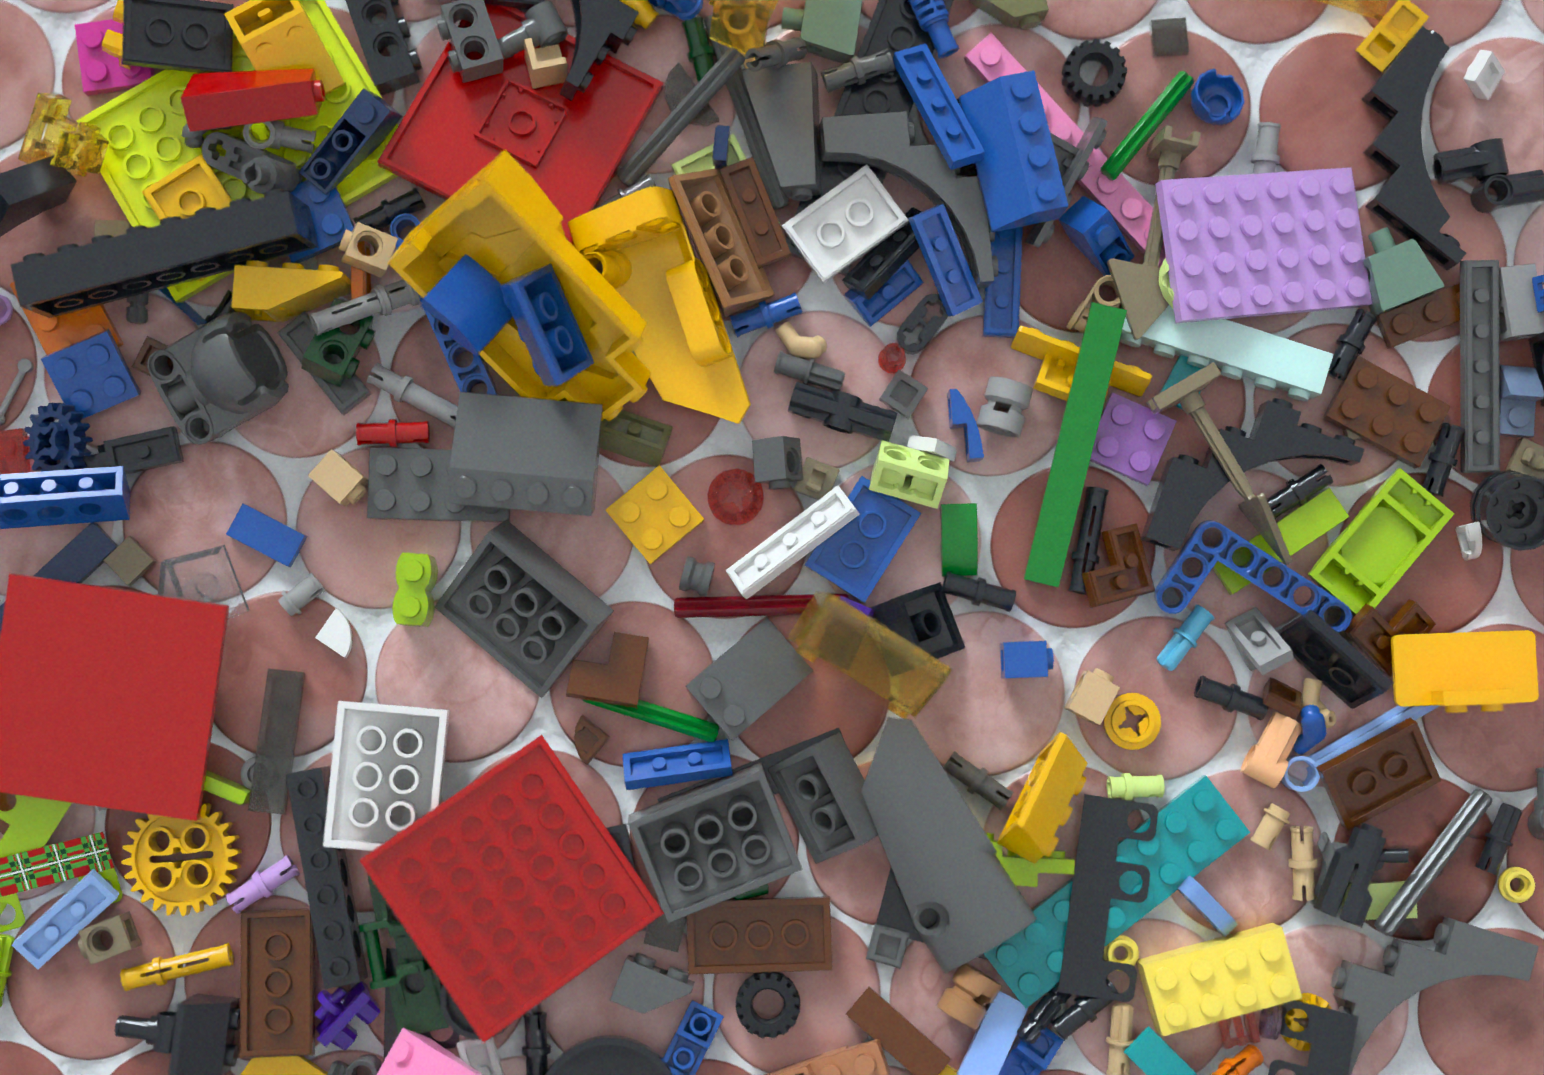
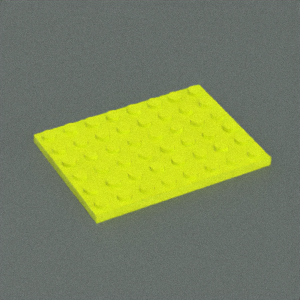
M300 0L345 82V85L326 95V100L322 102L318 115L278 120L285 122L284 126L316 131L315 140L311 142L314 143L313 154L363 88L377 94L381 98L382 96L325 0ZM233 31L232 72L256 71ZM165 69L72 123L132 227L147 226L150 228L160 225L158 216L142 191L202 154V146L189 148L185 145V137L182 136V129L187 124L180 97L192 75L196 74L195 72ZM262 122L252 124L251 132L256 139L266 140L270 137V129L266 124ZM398 123L385 140L337 185L346 207L398 177L379 167L377 162L399 126ZM245 125L232 126L230 130H209L203 137L205 140L211 133L222 132L245 140L243 137ZM217 145L216 151L220 153V156H225L226 150L222 148V145ZM269 147L265 148V150L297 165L296 168L301 170L312 155L305 151L280 147V150ZM212 167L232 200L249 198L252 201L264 197V194L251 190L243 180ZM302 175V182L307 179ZM234 270L208 276L202 281L197 279L167 288L175 302H184L232 274Z

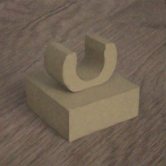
M1525 438L1518 439L1505 471L1513 470L1544 480V447Z
M807 457L802 468L803 480L797 481L794 491L819 500L832 490L840 470Z

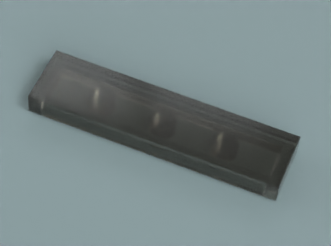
M268 669L248 807L250 812L286 815L289 797L286 774L292 773L305 681L304 672Z

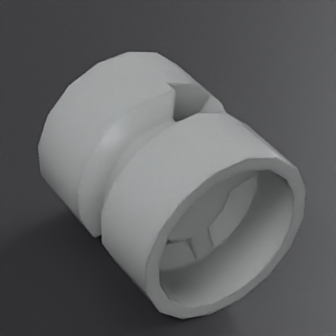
M995 376L989 377L984 394L988 403L981 406L976 423L977 426L999 435L1020 437L1025 417L1021 412L1029 407L1033 388L1015 380ZM1002 407L1009 409V412L1004 413L998 411V408Z

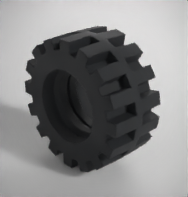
M1093 39L1089 43L1086 40L1080 46L1072 49L1062 69V85L1066 86V94L1074 97L1073 101L1075 103L1081 101L1085 107H1089L1090 104H1093L1094 107H1101L1103 103L1108 104L1122 89L1127 74L1126 60L1124 56L1120 57V50L1117 47L1114 49L1110 47V42L1105 41L1103 44L1100 43V39ZM1087 61L1100 62L1108 71V80L1101 86L1088 85L1080 76L1081 66Z
M780 972L754 973L744 981L737 993L736 1012L739 1021L749 1033L758 1035L759 1038L770 1037L772 1039L777 1038L778 1035H784L794 1026L799 1016L800 997L797 988L789 978ZM765 989L775 990L780 994L784 1003L781 1013L772 1019L761 1018L753 1009L754 997Z

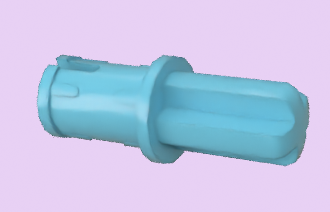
M1196 604L1180 628L1173 629L1174 635L1157 656V662L1163 668L1173 671L1190 648L1197 647V639L1215 617L1205 608Z

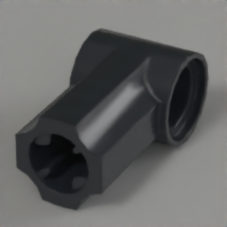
M1501 138L1480 141L1468 148L1439 152L1433 156L1434 162L1432 167L1434 177L1439 184L1474 178L1477 181H1484L1496 174L1504 176L1509 174L1503 140Z
M1541 169L1506 176L1493 175L1473 188L1471 193L1472 205L1477 211L1490 213L1500 208L1544 201V173ZM1488 187L1496 192L1497 201L1489 196Z

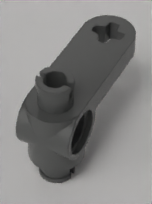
M211 133L203 142L202 155L207 164L243 180L251 190L257 193L264 194L274 189H284L291 193L297 184L302 182V175L299 173L300 170L296 168L297 165L265 149H255L248 145L245 140L229 133ZM217 145H222V148L226 150L225 156H220V153L216 151Z

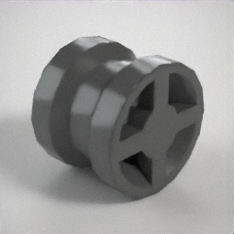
M688 556L683 569L679 590L686 592L691 589L697 591L700 596L707 597L715 563L709 561L705 564L699 563L694 557Z

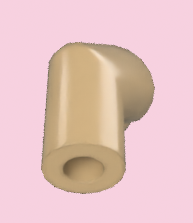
M1304 678L1301 710L1307 705H1316L1325 718L1326 728L1333 727L1336 723V714L1333 710H1328L1320 701L1323 681Z

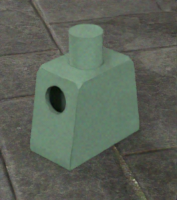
M806 0L804 10L784 7L781 28L801 31L800 38L806 43V46L799 48L801 50L807 49L809 53L843 64L850 62V58L855 55L862 0Z
M1388 227L1368 235L1376 253L1363 260L1364 267L1367 268L1372 298V305H1369L1372 314L1377 316L1433 294L1444 287L1443 281L1414 239L1396 245Z

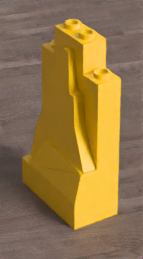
M504 150L410 231L388 261V264L422 298L434 288L465 254L486 269L501 285L518 276L551 264L595 363L560 385L544 386L540 376L534 370L533 360L527 346L519 336L518 326L514 317L479 355L521 397L603 404L602 421L606 419L609 422L621 412L625 403L629 400L635 403L648 390L646 383L651 375V371L632 353L643 341L641 335L647 322L566 239L561 225L563 216L536 181Z

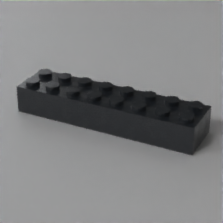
M274 189L265 192L263 198L252 201L249 198H240L229 202V207L218 210L214 207L202 208L194 212L195 216L184 219L178 216L162 219L160 225L154 227L134 226L126 229V234L120 236L100 235L92 238V243L86 245L67 244L58 247L57 252L52 254L33 253L23 257L22 262L11 264L19 305L45 317L52 318L234 270L235 265L246 266V262L250 260L265 262L318 248L310 207L289 191Z

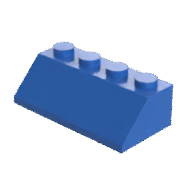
M1035 71L998 77L959 97L960 107L985 150L983 160L974 164L991 233L1060 219L1068 207V202Z

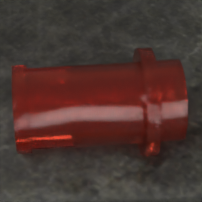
M898 343L888 344L878 355L879 366L887 373H897L898 370L903 369L906 363L905 350L903 347L899 348ZM894 354L898 360L888 362L887 355Z

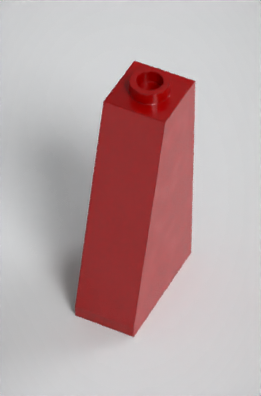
M314 69L196 73L192 75L180 98L189 131L193 132L318 115L322 102L326 100L324 84L322 80L316 79Z

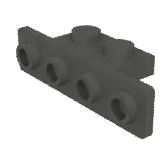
M1093 117L1077 147L1050 133L1068 205L1072 199L1070 191L1076 180L1080 181L1089 168L1087 160L1093 149H1098L1106 137L1107 131L1104 128L1108 121L1103 118ZM1054 220L1034 224L1025 243L1037 248L1042 243H1047L1055 230Z

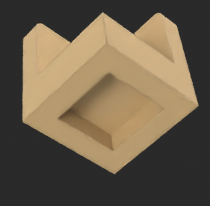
M532 38L524 39V58L532 87L538 88L565 82L567 78V61L561 55L559 44L534 49Z

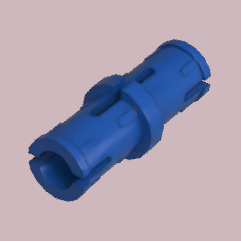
M796 292L791 295L766 303L765 300L759 302L758 307L734 316L731 315L730 319L736 336L740 337V335L765 326L768 329L773 328V323L803 314Z

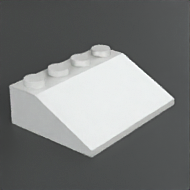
M338 701L323 847L373 851L441 804L450 710Z

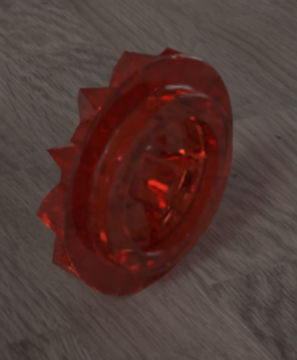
M738 468L720 473L712 480L707 494L708 504L714 516L730 525H741L754 519L760 512L764 501L762 486L760 483L755 482V476ZM729 483L737 491L750 490L741 498L743 503L741 505L744 510L740 511L739 506H736L734 502L721 503L730 495Z

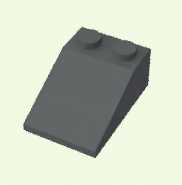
M767 617L688 683L686 688L733 741L813 670Z

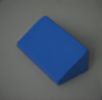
M907 260L870 300L852 290H848L844 296L871 327L924 282L909 260Z

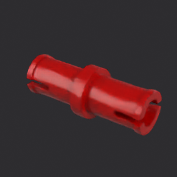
M389 419L388 423H357V445L389 444L390 447H397L401 443L429 444V421L397 422L396 419Z

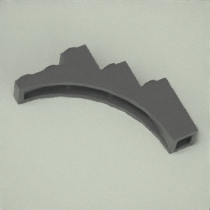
M907 111L822 117L819 125L822 161L853 162L876 167L903 179L922 192L935 206L944 204L954 231L958 235L969 261L970 270L977 288H987L994 282V277L998 276L999 268L997 256H992L990 242H994L995 232L991 233L978 176L956 178L955 175L960 174V167L950 170L937 144L910 146L915 141L913 122H908Z
M1444 917L1443 923L1438 924L1434 933L1435 951L1393 938L1392 945H1388L1384 951L1382 961L1385 966L1384 972L1342 960L1341 967L1338 966L1334 970L1331 986L1334 988L1333 994L1346 1000L1345 1005H1341L1338 1011L1359 1016L1348 1075L1352 1074L1359 1053L1374 1029L1395 1007L1421 990L1445 980L1471 975H1502L1529 981L1539 946Z

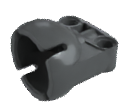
M241 312L222 314L166 348L153 352L148 359L147 367L160 396L181 431L194 444L201 445L220 438L225 433L272 408L285 396L289 388V384L284 381L288 376L286 363L278 346L261 325H252L251 317ZM168 357H170L174 364L173 370L168 366ZM203 419L209 425V432L203 427Z

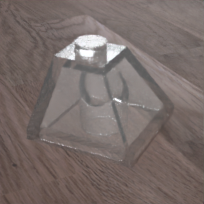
M225 545L161 562L158 595L229 605L228 619L249 611Z

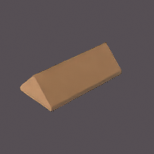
M720 168L672 175L668 178L670 190H673L684 224L700 261L707 271L712 289L724 316L727 317L775 296L764 269H758L721 176Z

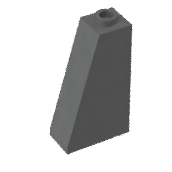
M812 62L786 64L778 69L768 67L756 72L750 69H742L743 79L783 192L787 198L795 201H807L812 199L814 195H822L818 74Z

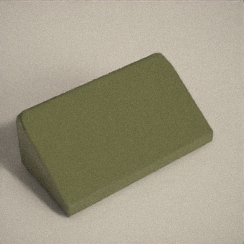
M621 410L613 420L608 422L604 419L602 421L600 448L658 467L662 462L673 427Z

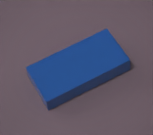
M244 503L241 505L226 535L290 568L308 537Z

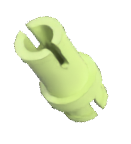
M1122 773L1120 777L1108 776L1106 790L1108 798H1122V800L1132 801L1133 798L1138 797L1163 798L1165 785L1162 775L1132 776L1130 773Z

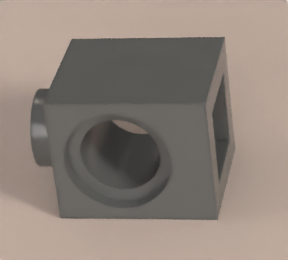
M778 436L752 440L756 483L769 484L770 490L790 488V482L803 480L800 438Z

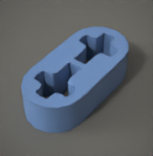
M1189 876L1177 887L1178 891L1224 937L1238 925L1232 916L1193 877Z

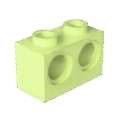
M882 440L872 469L869 490L938 509L948 478L950 459Z

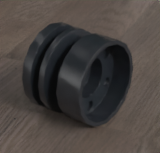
M1513 470L1496 472L1484 478L1474 489L1470 501V515L1473 523L1479 521L1482 535L1505 547L1521 551L1536 549L1544 545V480ZM1508 502L1515 503L1512 506V509L1514 511L1512 515L1507 514L1509 510L1507 506Z

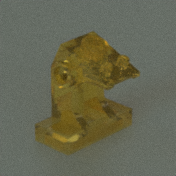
M38 93L18 159L29 164L55 155L50 163L53 166L63 167L68 172L78 176H87L88 172L99 174L109 141L100 134L101 129L86 122L79 123L67 117L72 102L71 99L61 94ZM46 123H48L43 139H41L45 129Z

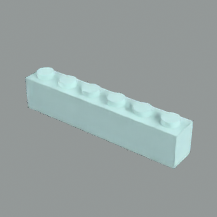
M1170 305L1138 340L1133 339L1125 317L1120 342L1132 347H1140L1141 344L1153 347V352L1163 357L1174 358V355L1187 356V363L1199 368H1204L1208 364L1215 362L1218 369H1221V375L1236 380L1245 377L1255 380L1254 385L1265 390L1274 391L1276 387L1289 391L1288 396L1299 401H1308L1309 398L1314 399L1321 395L1334 355L1227 319L1175 323L1174 309Z

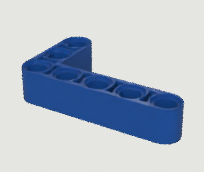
M1213 520L1203 521L1195 528L1154 592L1156 603L1164 612L1177 614L1187 607L1216 562L1219 561L1302 615L1313 610L1324 620L1325 611L1331 606H1338L1341 610L1340 619L1336 623L1328 624L1337 633L1344 631L1352 620V613L1345 603L1227 527ZM1210 527L1217 528L1221 534L1219 542L1214 546H1205L1202 541L1203 532ZM1240 547H1247L1251 553L1249 562L1243 566L1235 565L1232 560L1234 551ZM1190 557L1198 558L1201 563L1199 572L1193 576L1184 575L1182 571L1183 562ZM1269 567H1278L1281 572L1280 580L1274 585H1266L1263 581V573ZM1301 586L1309 587L1311 591L1309 601L1305 604H1296L1293 599L1295 590ZM1176 587L1180 590L1181 598L1177 604L1166 605L1163 603L1162 594L1167 588Z

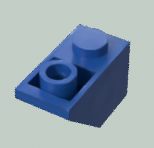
M1084 195L1058 219L1071 242L1104 276L1111 275L1107 264L1111 258L1130 262L1135 257L1109 210Z

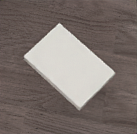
M866 164L784 223L782 229L824 284L906 225L909 220Z

